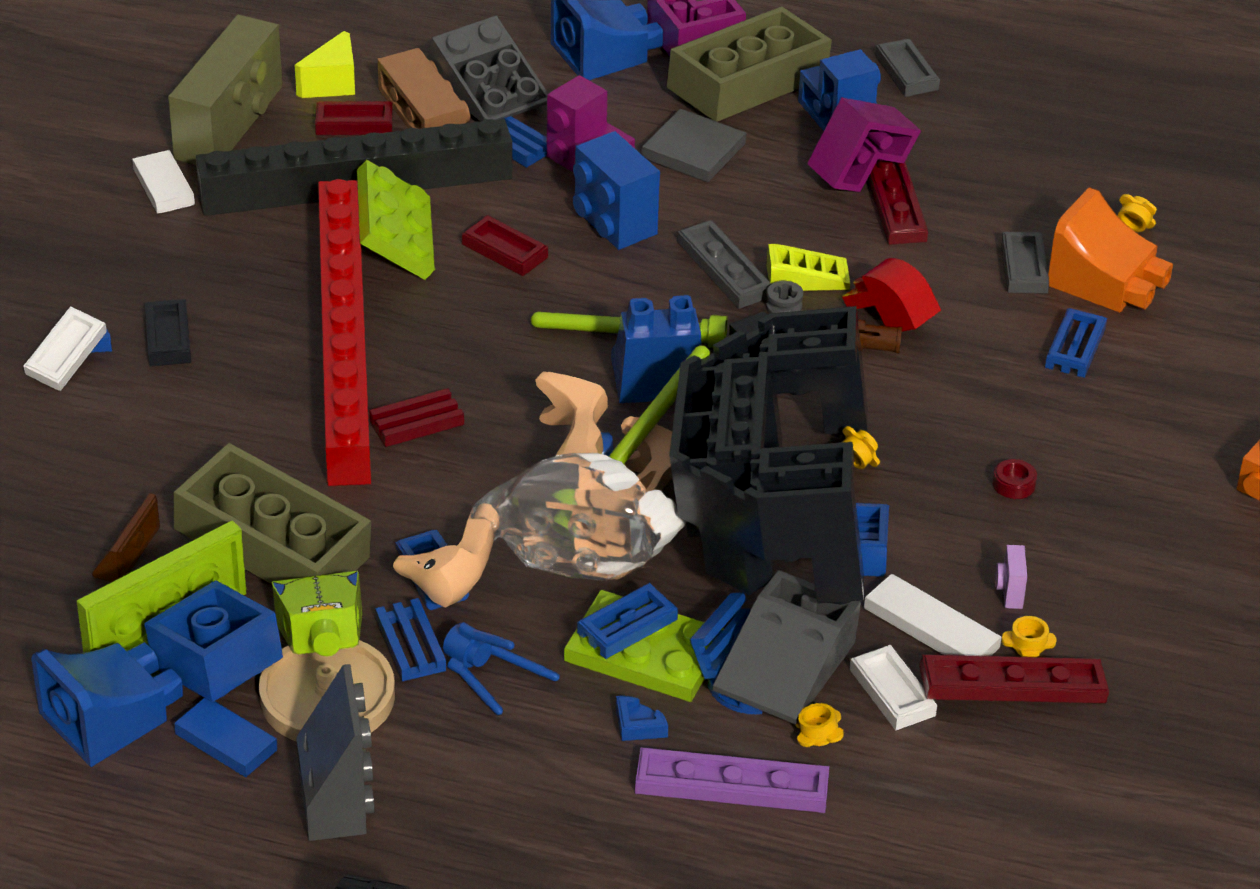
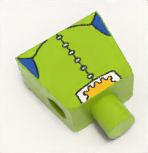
M358 571L272 581L277 625L292 653L299 655L316 652L321 656H332L339 649L353 648L359 645L363 613Z

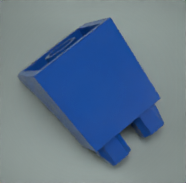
M551 0V45L577 76L581 75L588 80L646 63L648 50L663 46V28L657 22L647 24L648 15L646 9L640 3L626 7L621 0Z
M689 295L673 296L669 300V309L654 310L652 301L647 298L631 299L627 312L621 313L616 343L611 352L619 403L653 401L680 368L681 362L685 361L691 352L701 345V332L696 309L693 308Z
M145 642L128 651L119 643H115L95 651L74 654L57 653L42 649L31 657L39 714L90 767H93L166 722V706L183 697L182 680L172 668L154 677L150 675L159 670L158 658Z

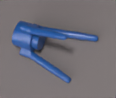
M465 622L458 623L450 629L444 640L443 651L451 658L447 667L459 674L496 715H501L503 708L470 672L468 667H481L487 662L490 655H494L552 681L559 680L560 676L557 672L508 651L514 648V642L475 629Z

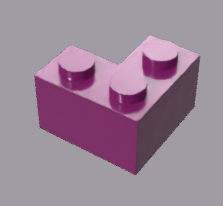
M648 0L647 24L657 22L663 28L662 47L669 56L672 48L746 20V12L736 0Z
M578 75L547 94L548 158L573 172L576 146L616 131L635 148V138L607 123V90Z
M841 97L807 164L833 188L861 192L877 160L904 163L922 130L895 107Z

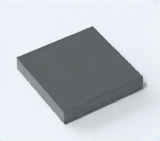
M680 108L642 146V155L649 161L709 182L746 144V132Z

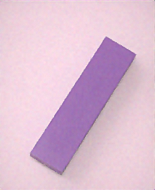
M641 747L635 781V794L825 813L830 766Z

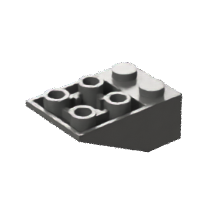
M497 15L432 37L427 59L435 63L437 71L442 78L451 83L454 93L460 100L466 102L470 114L479 121L485 119H504L547 104L548 92Z
M778 570L757 597L713 684V691L797 724L799 721L798 716L802 709L813 702L855 644L861 602L851 601L842 605L833 603L817 604L815 584Z
M350 664L342 665L296 737L298 770L309 841L367 834L366 814L375 813L372 785H364L366 781H373L370 751L366 752V749H363L372 747L369 719L364 718V716L359 717V712L366 711L363 683H353Z

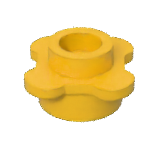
M1123 194L1120 197L1119 201L1122 204V208L1118 213V217L1132 230L1143 232L1146 228L1151 229L1155 226L1156 221L1153 219V215L1157 209L1152 203L1140 196L1132 197L1129 194Z
M846 426L842 430L846 436L842 442H853L854 467L864 469L868 464L877 467L880 464V460L875 452L878 448L876 440L864 430L856 432L852 427Z
M1023 616L1016 619L1013 623L1012 631H1005L1002 634L1003 645L1013 647L1021 657H1039L1040 653L1045 649L1054 648L1057 641L1056 636L1053 633H1049L1047 623L1035 616Z
M815 703L808 705L802 709L798 716L799 721L796 727L800 729V734L797 736V741L803 747H811L813 745L824 746L829 743H836L844 736L843 729L838 727L841 713L828 704Z

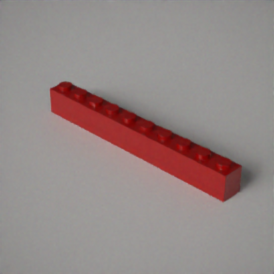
M336 179L332 181H319L328 486L371 484L358 180L345 181Z

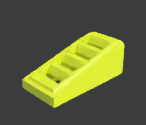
M768 244L766 266L768 280L771 284L776 281L785 280L797 283L802 287L803 291L850 290V277L846 258L786 245ZM829 271H837V274L829 273Z

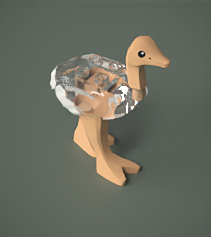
M543 371L536 378V386L550 399L553 405L544 408L539 420L551 426L572 425L556 456L538 462L518 476L494 488L477 501L470 512L463 538L457 546H444L434 551L417 555H400L394 561L393 568L398 574L411 579L433 602L445 608L460 601L478 582L489 559L493 541L498 537L503 538L515 555L529 568L568 578L601 581L618 580L641 569L650 558L657 555L686 523V520L678 517L675 502L671 498H666L662 493V489L673 479L669 456L672 431L656 424L639 445L637 451L631 455L625 464L602 454L604 449L603 439L596 425L608 408V398L605 390L601 385L587 380ZM629 416L625 418L621 424L622 433L626 435L639 417ZM632 471L639 472L640 474L636 476Z

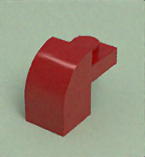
M897 258L885 259L866 274L853 282L855 288L842 296L846 307L857 306V309L875 306L885 326L902 327V332L917 329L941 311L932 289L923 275L911 264Z

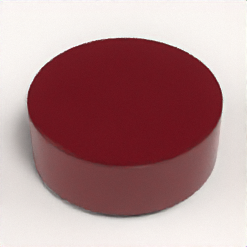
M1020 459L1004 460L998 463L994 469L993 487L997 493L1006 498H1026L1035 491L1037 472L1026 461Z

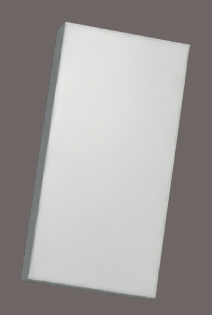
M170 150L132 159L133 170L157 214L195 205L194 193Z
M70 306L23 366L25 374L61 391L107 332L106 324Z
M891 645L851 658L850 671L895 731L936 716L937 704L933 699H926L924 687Z

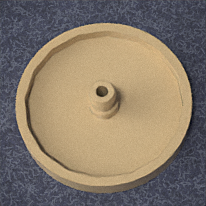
M360 640L359 645L353 648L339 649L332 656H321L316 652L298 655L292 653L290 647L286 646L282 649L283 658L264 669L260 676V705L264 717L277 732L294 741H297V735L342 665H351L353 683H363L366 711L359 712V717L364 716V718L369 719L371 732L376 730L387 719L395 701L394 674L389 662L377 649Z

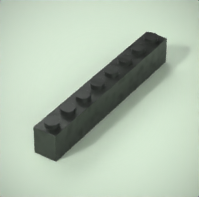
M485 119L481 122L445 124L443 126L421 129L409 128L404 131L368 133L366 135L344 138L331 137L326 140L291 142L284 145L267 147L254 146L248 149L196 155V166L203 215L208 216L319 202V181H332L336 179L345 181L358 180L357 169L366 159L379 167L388 168L396 177L410 185H417L423 190L512 179V139L505 119Z

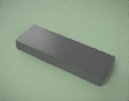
M712 220L678 231L677 243L738 309L768 299L767 290L771 285L770 281Z

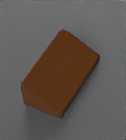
M149 493L133 513L92 572L93 577L113 582L129 574L160 528L156 494Z

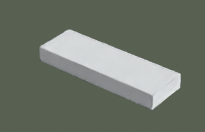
M890 574L865 597L864 609L943 655L992 656L1000 648L1002 638L1000 635L894 574Z

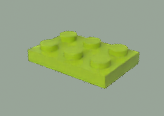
M366 159L357 169L360 244L426 280L435 270L430 196L421 187L406 183L396 177L388 168L379 167Z
M600 590L584 618L623 596ZM645 604V605H643V606L637 608L636 611L639 610V609H641V608H643V607H645V606H647L648 604ZM678 614V620L607 659L600 655L599 646L594 649L589 644V637L582 638L576 629L564 648V661L692 702L704 681V676L702 675L690 638L705 622ZM620 618L617 619V620H615L614 622H612V623H610V624L604 626L603 628H601V629H599V630L601 631V630H603L604 628H606V627H608V626L614 624L615 622L619 621ZM712 641L707 646H705V649H707L712 644Z

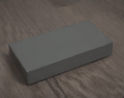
M910 39L876 45V58L905 97L939 90V77Z
M1002 232L1001 246L1008 293L1048 294L1049 277L1042 233Z

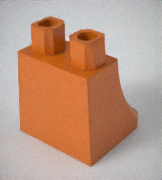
M1089 187L1061 216L1057 223L1048 273L1049 287L1119 313L1128 303L1146 310L1154 298L1156 287L1164 289L1170 282L1173 263L1156 257L1158 246L1146 240L1126 225L1108 205L1101 192Z

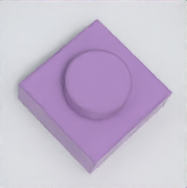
M1007 545L1004 563L996 564L995 587L996 590H1003L1005 608L1023 609L1027 583L1025 546Z

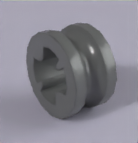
M785 280L772 283L767 290L766 309L768 313L802 311L804 292L802 287L797 283Z

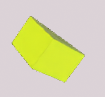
M346 31L341 32L295 64L296 96L313 98L355 95L354 61L350 33Z

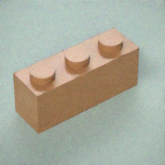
M420 48L378 58L379 91L387 101L393 102V109L408 129L438 127L445 124H464L470 121V111L466 102L458 98L453 91L451 83L442 78L437 71L435 63L432 60H428Z

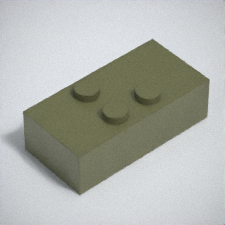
M781 6L672 48L670 51L667 88L713 121L718 122L799 89L800 71L820 66L821 59L829 58L832 39Z
M238 14L168 96L175 160L196 165V155L207 154L213 151H231L259 115L265 113L268 104L283 87L279 24Z
M231 443L223 447L173 492L174 529L195 540L233 520L242 530L245 570L272 584V581L356 571L370 558V519Z

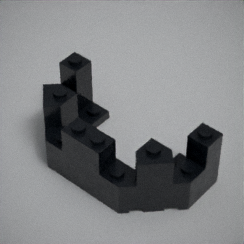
M857 306L770 313L758 320V328L747 335L739 330L714 344V353L701 359L694 355L680 364L669 454L678 517L686 520L688 537L701 536L706 573L748 595L764 587L772 579L774 560L792 562L800 558H812L817 604L833 603L842 605L851 601H863L864 570L854 491L853 442L782 447V431L777 394L780 393L803 395L810 391H820L825 434L837 433L845 436L842 430L846 426L852 427L856 432L859 430L867 431L868 406Z

